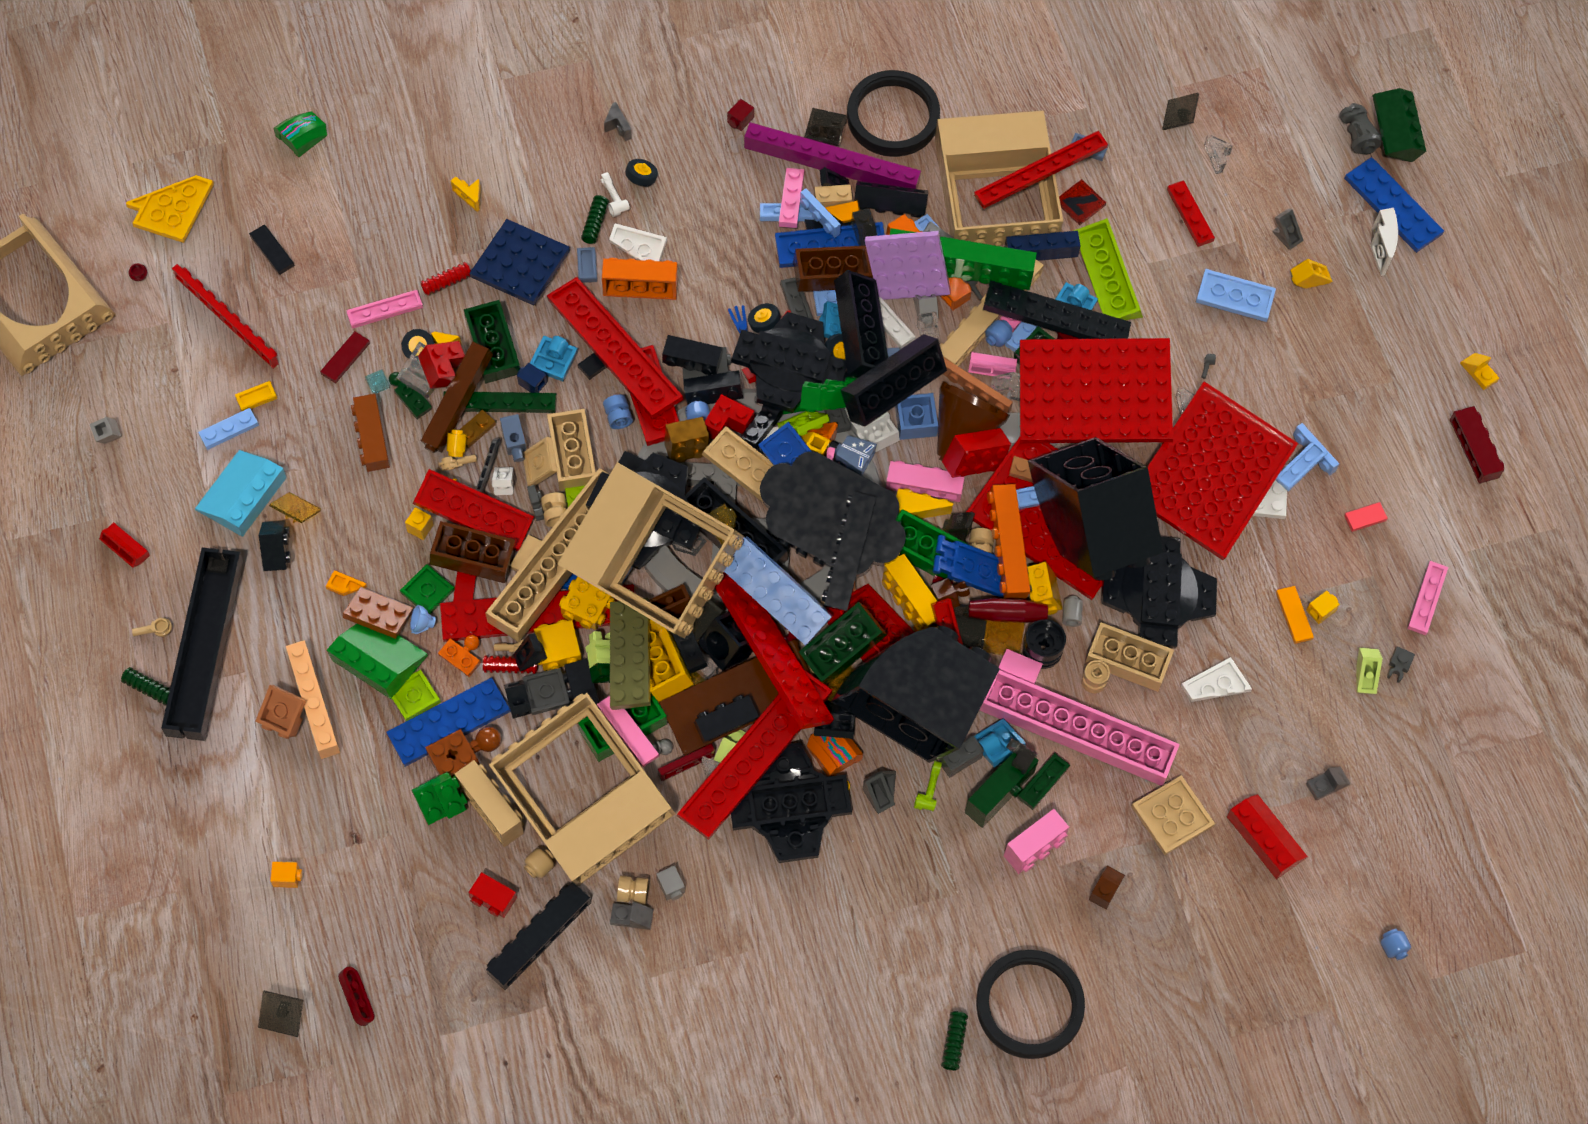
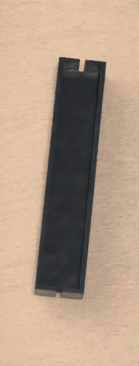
M201 548L161 727L166 737L184 738L185 735L187 739L205 741L244 563L239 551L223 550L222 554L225 559L223 561L219 549Z

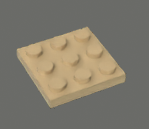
M1182 775L1136 801L1131 806L1164 855H1167L1215 825Z

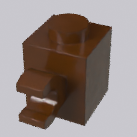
M946 578L930 585L936 600L941 601L950 598L953 608L960 606L958 596L966 597L970 595L965 581L953 586L950 580Z

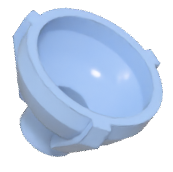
M417 605L412 611L410 630L413 634H419L429 628H433L436 620L423 606Z

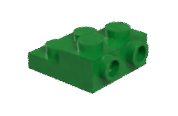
M448 772L411 790L428 826L446 816L450 819L466 811L464 805L467 804V800L463 793H458L457 788L460 785L456 777H451Z

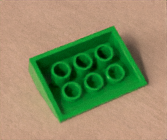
M355 624L340 634L326 650L333 662L389 699H392L428 656L426 652L400 635L395 639L359 624Z

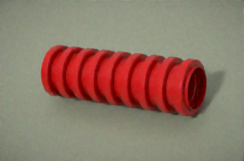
M463 262V265L458 264L457 267H452V270L447 269V272L442 271V274L438 273L436 277L433 275L431 279L426 278V281L422 280L421 287L425 295L429 296L431 292L434 294L436 290L440 291V288L445 289L446 286L450 287L452 283L456 284V281L461 282V279L466 280V277L470 278L469 273L471 269L466 262Z
M485 655L483 657L484 673H487V671H490V673H493V671H496V673L500 671L502 673L506 671L512 673L513 671L516 674L518 672H521V674H524V672L536 674L538 664L524 671H519L515 658H512V656H509V658H506V656L494 658V656L488 657Z

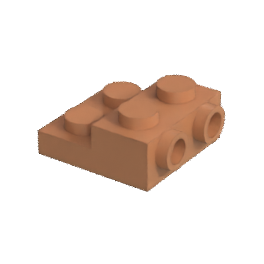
M269 685L255 722L262 724L261 727L265 730L277 731L278 736L282 738L296 737L303 719L300 716L306 700L275 685Z

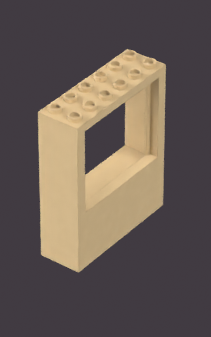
M1044 111L937 119L935 144L949 233L953 238L1001 246L1005 245V240L1008 236L1061 232L1063 216L1055 174L1038 182L1045 220L963 227L955 181L1007 176L1050 155L1051 149Z
M617 462L559 560L558 565L685 639L686 635L688 636L692 632L693 623L696 618L698 619L702 615L704 604L712 598L714 587L722 581L724 570L733 562L735 551L739 550L743 545L744 536ZM666 507L724 540L722 547L679 619L621 585Z
M588 693L578 695L573 700L574 703L568 707L560 708L555 717L544 720L540 728L529 731L525 734V739L519 743L517 741L511 744L507 752L503 755H496L491 760L492 763L489 764L568 877L577 886L676 814ZM587 716L630 774V777L555 831L513 770Z

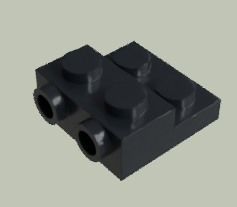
M825 701L824 703L834 720L831 724L814 727V736L853 739L855 716L836 704Z

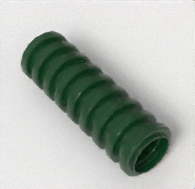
M596 195L593 197L581 235V239L585 243L595 244L597 242L604 214L609 203L608 199L604 196Z
M132 667L127 668L121 676L123 684L126 683L127 686L137 689L138 692L142 691V694H147L148 697H152L159 703L163 702L165 706L167 705L169 687H164V684H159L158 681H154V679L149 678L147 675L144 676L143 673L133 670Z
M959 1011L950 1013V1025H948L949 1031H947L948 1037H946L947 1043L944 1045L946 1049L943 1051L945 1056L942 1057L944 1062L941 1063L944 1069L952 1071L959 1070L960 1068L958 1065L961 1062L959 1057L962 1056L960 1051L963 1050L961 1045L964 1044L962 1039L965 1038L964 1032H966L965 1026L968 1015Z

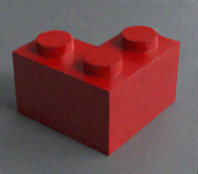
M459 341L426 345L418 355L430 389L447 387L455 377L453 368H457L465 356Z
M721 394L704 421L709 437L715 439L725 426L743 434L754 420V410Z

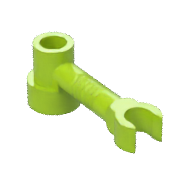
M934 761V764H932L926 794L917 793L914 803L915 809L922 810L923 808L934 811L937 800L933 799L942 766L941 762Z

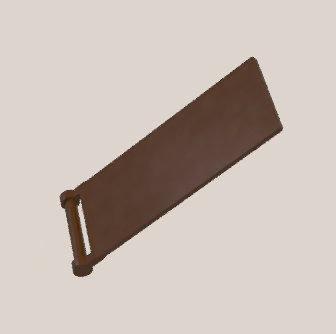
M797 639L788 642L802 668L811 674L805 660L799 653L800 649ZM756 657L660 701L659 704L667 716V721L683 755H687L755 723V721L703 744L694 724L698 714L705 711L709 714L715 711V707L722 703H725L727 706L733 703L732 699L740 695L744 697L749 695L760 717L779 693Z

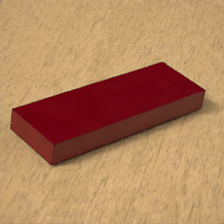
M354 331L320 371L321 375L336 384L368 347L370 340Z
M709 744L659 768L658 776L660 780L665 781L715 756L713 745Z

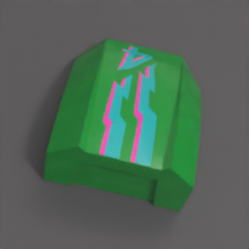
M312 111L292 116L273 128L275 136L282 140L298 158L327 136L326 124Z

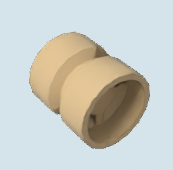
M554 492L546 494L541 498L545 525L553 527L567 510L565 495Z
M986 528L972 529L969 539L970 546L993 554L992 546L994 545L992 531Z
M1094 660L1087 664L1081 681L1086 691L1096 694L1104 690L1110 676L1108 665L1100 660Z
M620 875L617 902L626 903L632 899L633 902L646 905L649 878L637 877L633 881L629 876Z

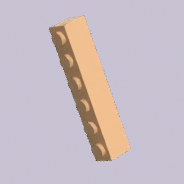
M305 640L286 646L301 698L306 700L304 708L320 758L324 759L339 754L340 750Z

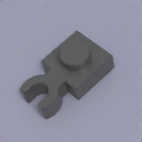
M535 485L528 486V496L536 521L543 520V511L540 506L541 493L536 491Z
M1397 646L1389 663L1394 668L1390 669L1387 678L1390 679L1392 674H1397V682L1400 683L1404 676L1403 672L1407 673L1409 671L1415 654Z

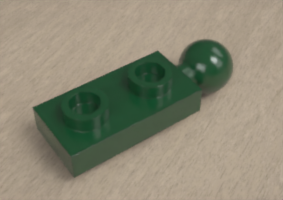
M391 373L389 375V383L397 387L394 389V393L416 419L432 410V406L410 380L403 382L404 378L401 373Z

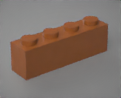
M376 394L353 397L354 405H351L352 415L357 417V421H354L356 433H360L357 443L359 449H363V454L360 455L362 466L366 465L367 472L390 468Z

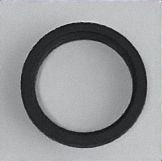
M899 70L880 71L864 78L853 89L847 105L848 126L858 143L873 153L889 157L906 156L923 149L935 136L937 119H940V104L932 87L920 77ZM884 86L904 87L915 92L924 100L929 111V121L919 134L910 139L902 141L883 140L869 133L860 122L858 116L860 102L868 93Z
M1019 950L1001 957L986 971L978 987L976 1008L983 1031L998 1048L1019 1058L1039 1059L1059 1052L1074 1039L1083 1022L1085 998L1078 977L1064 961L1050 953L1039 950ZM1019 965L1041 966L1056 974L1067 987L1072 1003L1071 1017L1067 1027L1056 1038L1040 1044H1026L1008 1037L996 1025L989 1006L990 991L997 978L1010 968Z

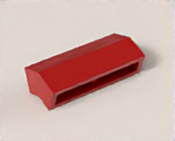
M114 522L108 528L102 530L99 540L131 567L134 568L142 564L150 556L143 546Z

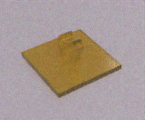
M288 492L269 505L273 509L285 514V519H294L293 523L297 521L303 523L321 512V508L291 492Z

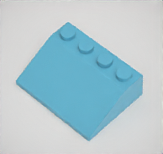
M239 450L196 506L195 510L243 537L285 481L284 469L268 459Z

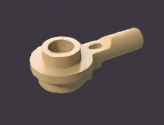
M476 455L465 456L462 459H453L452 456L441 459L442 462L439 463V467L442 468V471L456 469L463 466V464L477 462Z
M158 618L152 621L151 625L133 628L132 634L133 636L155 633L156 636L164 637L171 632L172 624L166 618Z
M520 640L516 644L495 643L494 651L515 653L524 640Z

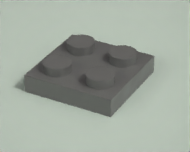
M561 668L522 677L532 715L570 706Z

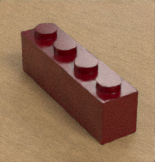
M1475 406L1454 411L1450 422L1478 483L1481 484L1500 478L1504 472V463L1499 459L1496 446L1492 444L1489 438V431L1482 423L1481 414L1477 412Z

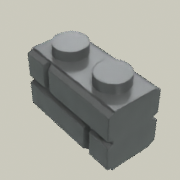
M971 736L966 739V742H963L959 750L940 758L939 762L942 763L941 767L950 778L982 759L984 750L976 738Z

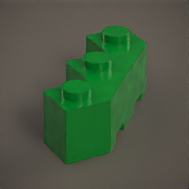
M847 377L845 382L826 379L824 384L805 381L802 386L800 408L805 409L807 412L846 408L841 389L857 378Z

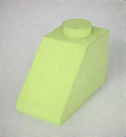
M1359 648L1356 665L1358 693L1377 694L1383 659L1379 649Z

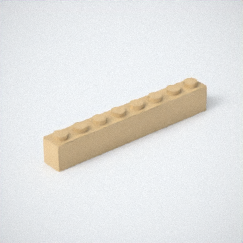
M1037 260L1035 261L1031 286L1043 272L1044 265ZM986 294L982 298L981 304L978 307H973L970 316L960 322L959 328L949 334L944 344H940L943 357L958 367L986 337L985 331L995 320H1000L1002 315L983 310Z

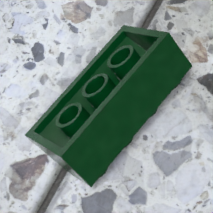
M1397 88L1373 94L1372 97L1385 155L1413 162L1427 152L1413 92Z

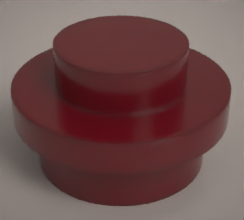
M135 263L130 267L129 276L132 280L142 281L147 277L148 272L144 265Z

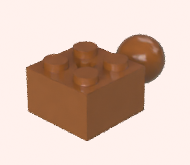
M484 727L478 731L476 739L468 743L462 730L459 729L430 744L425 749L438 776L448 772L451 777H454L456 772L473 760L479 765V761L474 753L480 750L484 752L496 750L501 743V735L493 727Z

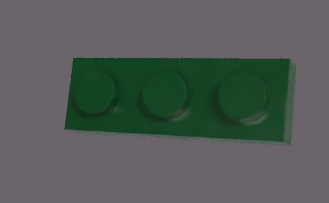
M1054 753L1018 795V799L1034 810L1069 769L1070 764Z

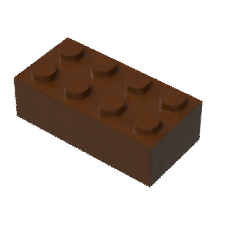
M866 246L795 249L793 265L798 292L835 290L834 280L847 270L873 277Z
M440 521L430 551L429 565L505 583L514 554L515 540Z

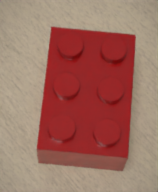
M1001 428L955 435L942 463L952 478L990 471L994 472L1007 455L1011 443Z

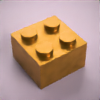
M703 417L666 424L664 444L669 459L680 463L687 459L703 457L702 453L708 447L709 434Z

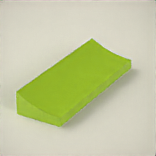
M1108 218L1074 230L1078 231L1081 245L1080 251L1102 313L1124 320L1143 318Z

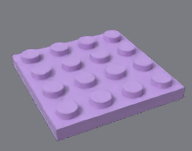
M939 231L865 237L872 275L877 283L878 295L883 300L912 298L915 295L920 297L924 295L931 296V294L936 296L950 295L951 288Z

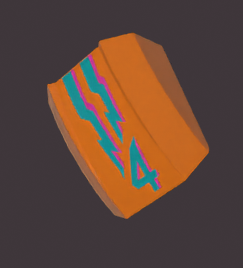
M814 733L810 735L807 748L827 777L836 776V774L861 761L863 758V753L852 739L814 736Z

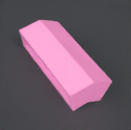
M971 352L968 372L1014 379L1017 359Z

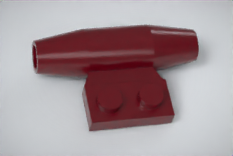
M991 598L969 601V617L992 622H1035L1048 618V605L1022 599Z

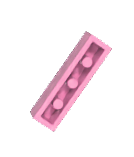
M890 461L886 489L898 491V488L910 489L914 493L928 494L933 498L960 502L964 477L952 478L948 471L937 467L928 468L920 464L911 465L905 464L902 461Z

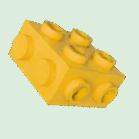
M1046 562L1029 566L1028 578L1029 585L1032 587L1030 592L1031 601L1047 604L1048 615L1062 610L1057 578L1053 570Z
M577 576L576 580L573 579L568 588L570 591L567 596H563L560 601L561 614L567 620L579 622L586 629L592 628L596 630L599 625L602 626L604 623L605 613L607 609H610V602H615V599Z
M560 620L552 625L543 624L534 629V633L538 641L542 643L547 656L546 660L538 663V665L543 666L544 671L563 667L564 664L582 660L572 620Z

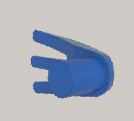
M744 305L741 306L743 321L741 320L737 306H735L734 308L738 318V322L736 321L731 309H728L732 321L734 322L739 333H741V330L747 331V321Z

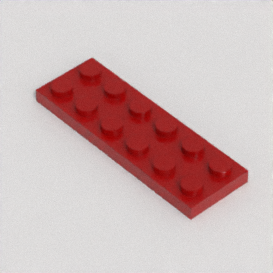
M650 345L641 348L662 372L654 346ZM630 394L647 446L665 441L666 424L679 422L675 407L673 406L652 419Z
M428 469L413 501L414 505L460 526L514 539V550L519 551L534 516L431 469Z

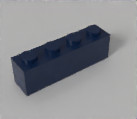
M1078 231L1008 236L1006 237L1004 247L1036 252V260L1041 261L1076 258L1079 255L1081 245Z

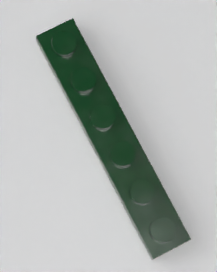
M473 392L463 412H480L483 409L485 412L556 413V393Z

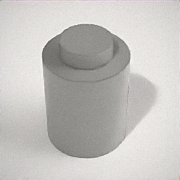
M1070 596L1064 600L1062 623L1066 626L1078 627L1082 624L1083 601L1079 597Z

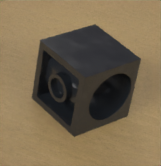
M730 612L714 618L698 641V644L721 671L747 660L753 652Z

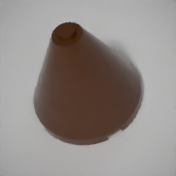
M943 381L939 390L937 442L939 460H943L955 435L1000 428L1007 422L1010 415L953 385L950 386L947 382Z

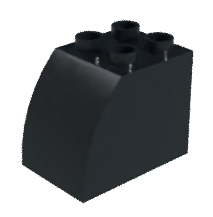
M1097 437L1028 461L1042 514L1060 555L1076 565L1077 568L1092 576L1093 579L1099 581L1111 579L1116 575L1117 569L1125 566L1131 568L1147 566L1151 562L1150 557L1163 553L1147 466Z
M945 626L929 627L902 638L860 664L841 684L831 702L928 763H931L961 748L1000 668L990 662L991 656L985 650L978 647L967 648L957 642L959 636L952 629Z

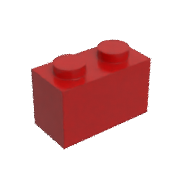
M482 872L468 892L470 901L478 907L483 905L495 917L500 915L505 918L517 899L514 890Z

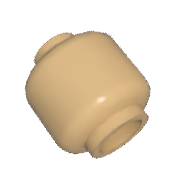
M537 848L525 858L524 869L534 879L536 877L543 878L554 868L552 861L554 856L547 849L543 851Z

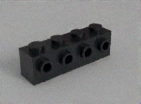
M857 181L854 201H858L860 210L873 208L877 212H886L887 210L893 211V214L897 215L909 213L913 217H921V215L925 216L928 190Z

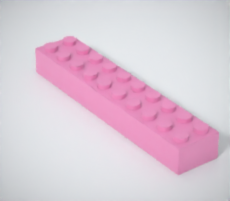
M999 670L979 710L999 719L1004 718L1008 723L1160 786H1163L1180 745Z

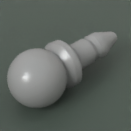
M663 739L660 742L655 741L652 744L656 751L662 755H668L673 750L672 742L667 739Z

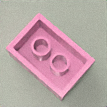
M1053 809L1007 844L1004 857L1018 874L1022 871L1028 872L1034 867V862L1038 859L1044 860L1050 854L1049 851L1054 847L1058 849L1065 843L1064 839L1068 836L1069 826Z

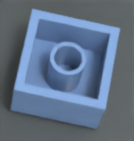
M933 393L911 395L895 406L900 440L937 436L938 420Z

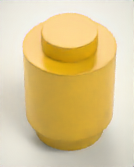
M452 429L451 433L447 434L446 451H448V456L463 457V453L466 452L467 434H463V430Z

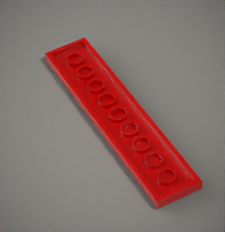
M575 277L547 295V300L652 419L683 401V395L578 277Z
M723 572L722 581L718 585L716 584L714 588L799 728L802 730L831 724L834 720L833 716L769 612Z
M633 584L622 585L623 587L627 588L628 590L634 593ZM559 591L526 634L534 633V629L540 625H552L560 620H567L562 616L559 604L562 597L567 596L569 591ZM497 598L440 603L443 642H447L450 638L453 641L465 640L469 635H475L478 639L508 636L487 622L486 612ZM607 609L605 613L606 618L602 626H610V609ZM572 621L574 629L584 628L579 622Z
M805 671L821 699L825 702L832 694V689ZM779 694L677 813V817L708 840L801 731Z

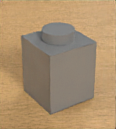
M105 417L90 424L96 442L106 444L122 437L115 419Z
M675 866L656 874L658 884L666 901L670 899L676 900L683 896L685 886Z

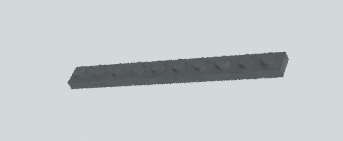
M796 277L781 280L780 286L791 313L813 319L804 292H798ZM845 408L824 410L825 414H828L829 417L828 423L836 422L838 424L837 433L851 430Z

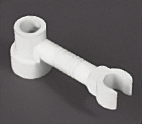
M609 173L601 174L603 179L600 180L614 201L608 204L611 216L616 217L621 212L630 210L628 201L620 199Z

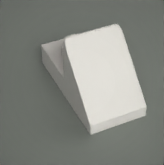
M495 467L492 478L494 494L512 495L514 467Z

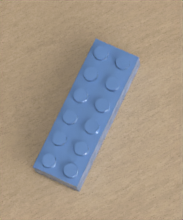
M748 537L743 538V545L739 550L735 551L733 562L729 567H726L724 572L806 646L834 615Z

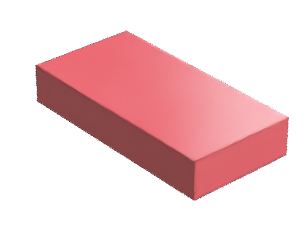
M1380 502L1347 512L1344 515L1352 532L1385 522L1388 519Z

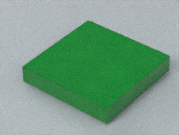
M426 564L400 589V593L415 606H423L431 614L455 590V587Z

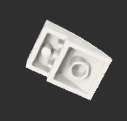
M1394 208L1380 210L1372 227L1374 238L1370 246L1381 276H1384L1388 269L1398 241V223Z
M845 408L851 430L859 439L876 443L875 452L900 441L899 431L890 420L888 412L864 427L851 422Z

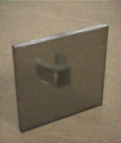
M1199 93L1168 100L1162 129L1167 130L1194 123Z
M264 990L258 1028L298 1037L304 1000Z

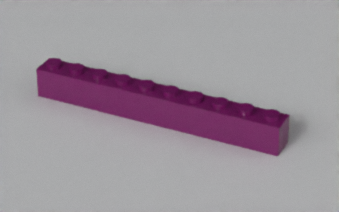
M749 123L744 136L745 149L819 170L826 167L843 177L857 181L914 189L918 188L921 170L755 123Z

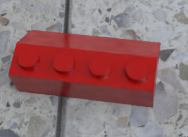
M1258 794L1246 798L1230 809L1227 818L1276 880L1308 858Z

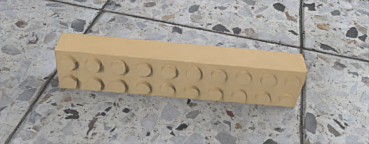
M600 468L486 612L489 624L520 642L572 575L570 571L558 565V562L589 511L586 503L601 472H605Z

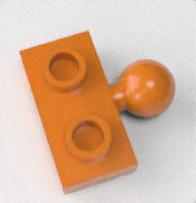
M469 635L465 638L464 647H461L450 638L438 652L439 656L468 677L481 664L478 658L469 653L479 647L480 641L475 635Z

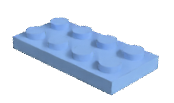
M1205 269L1196 303L1267 322L1276 288Z

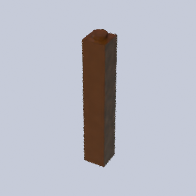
M472 341L455 377L451 381L421 439L426 450L435 453V451L443 452L447 444V434L451 433L452 429H455L493 356V353L488 348Z

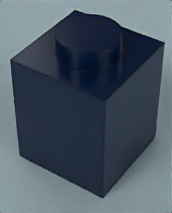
M529 362L525 367H521L517 373L518 385L530 393H539L547 384L546 374Z

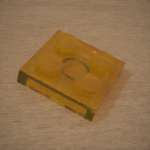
M986 620L981 649L988 653L1003 656L1006 649L1020 654L1025 623L992 622Z

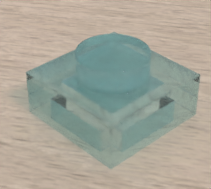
M383 370L365 376L372 394L390 388Z

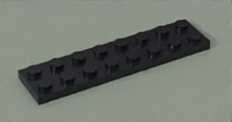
M991 280L983 306L985 311L1080 339H1128L1131 322Z

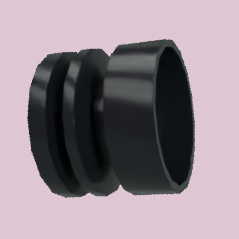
M1049 619L1035 621L1026 632L1022 645L1023 656L1043 663L1041 669L1054 667L1060 661L1066 645L1064 629L1057 622Z

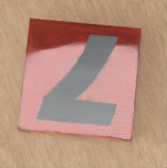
M1082 179L1059 196L1061 208L1079 225L1106 206V201Z

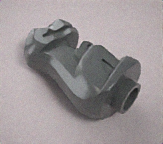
M1352 103L1349 107L1341 110L1339 114L1341 121L1345 124L1351 123L1348 131L1352 133L1354 153L1371 154L1381 146V134L1369 121L1367 110L1364 106Z

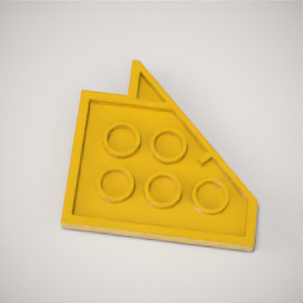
M195 175L127 201V208L138 211L132 223L133 226L184 243L214 185L213 180Z

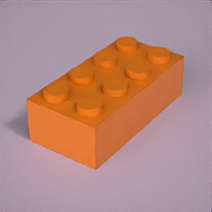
M603 258V296L676 300L678 283L677 262L669 260L654 261L648 259L644 261L631 258L627 260Z

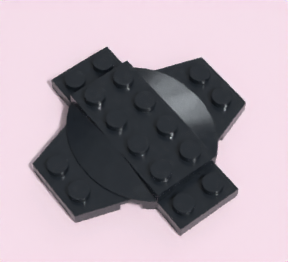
M787 312L771 330L765 332L760 330L759 334L741 330L731 358V363L747 367L751 374H755L756 403L793 413L801 403L802 386L805 381L824 384L826 379L843 381L847 370L846 360L831 356L832 351H829L824 345L823 322L791 312Z
M653 452L634 471L688 503L685 496L688 466ZM601 472L586 503L587 508H591L609 474ZM666 507L631 567L640 570L661 546H669L674 543L692 550L702 527Z
M1160 536L1163 553L1150 557V564L1140 568L1125 566L1117 569L1116 575L1113 578L1102 580L1101 604L1123 614L1125 612L1130 614L1134 619L1133 622L1138 625L1139 637L1168 648L1176 649L1178 645V629L1187 621L1215 617L1217 578L1189 566L1180 553V538Z
M801 742L789 744L731 813L733 830L752 828L764 836L778 863L818 858L823 829L832 820V817L852 815L846 774L826 777L821 772L818 773L813 769L812 763Z

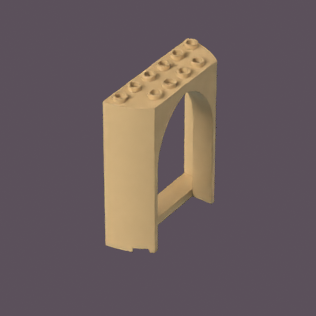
M25 214L19 216L23 226L0 240V260L34 239L67 280L69 296L67 306L57 323L50 325L31 326L21 324L9 319L0 312V350L21 376L32 372L34 368L42 363H46L51 357L63 352L66 347L78 342L83 336L95 331L97 327L105 322H109L116 316L41 222L35 217L30 218Z

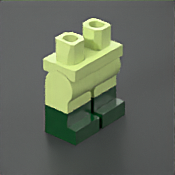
M594 631L589 635L590 644L585 647L586 653H588L592 683H610V633H607L605 640H603L601 631Z

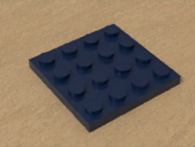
M506 219L469 274L475 280L534 306L570 252V247Z

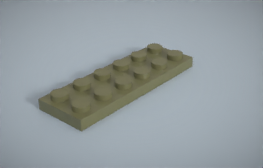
M620 601L610 602L611 710L651 706L650 619Z

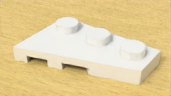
M615 223L609 241L636 260L645 261L650 259L660 261L667 237Z
M1231 657L1181 684L1182 689L1191 702L1246 693L1252 690Z

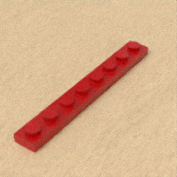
M1098 130L975 191L974 196L981 207L985 209L1106 149L1108 143Z
M178 264L172 267L175 278L272 368L279 364L276 351L271 347L265 346V342L260 336L256 337L247 324L243 325L235 313L231 314L222 301L218 302L210 290L206 291L198 279L194 280L191 277V273L185 267L182 269Z

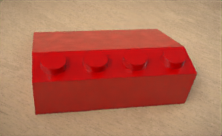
M869 584L852 592L848 610L860 602L865 605L887 633L885 638L860 657L864 662L902 638L915 633ZM828 608V611L834 616L827 623L829 625L833 624L846 612Z

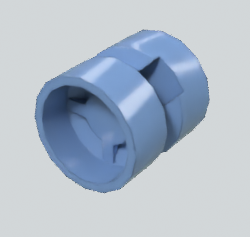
M621 394L613 395L604 400L603 406L605 413L608 415L607 419L610 428L622 429L632 424L633 418L631 411L628 409L629 405L626 396Z

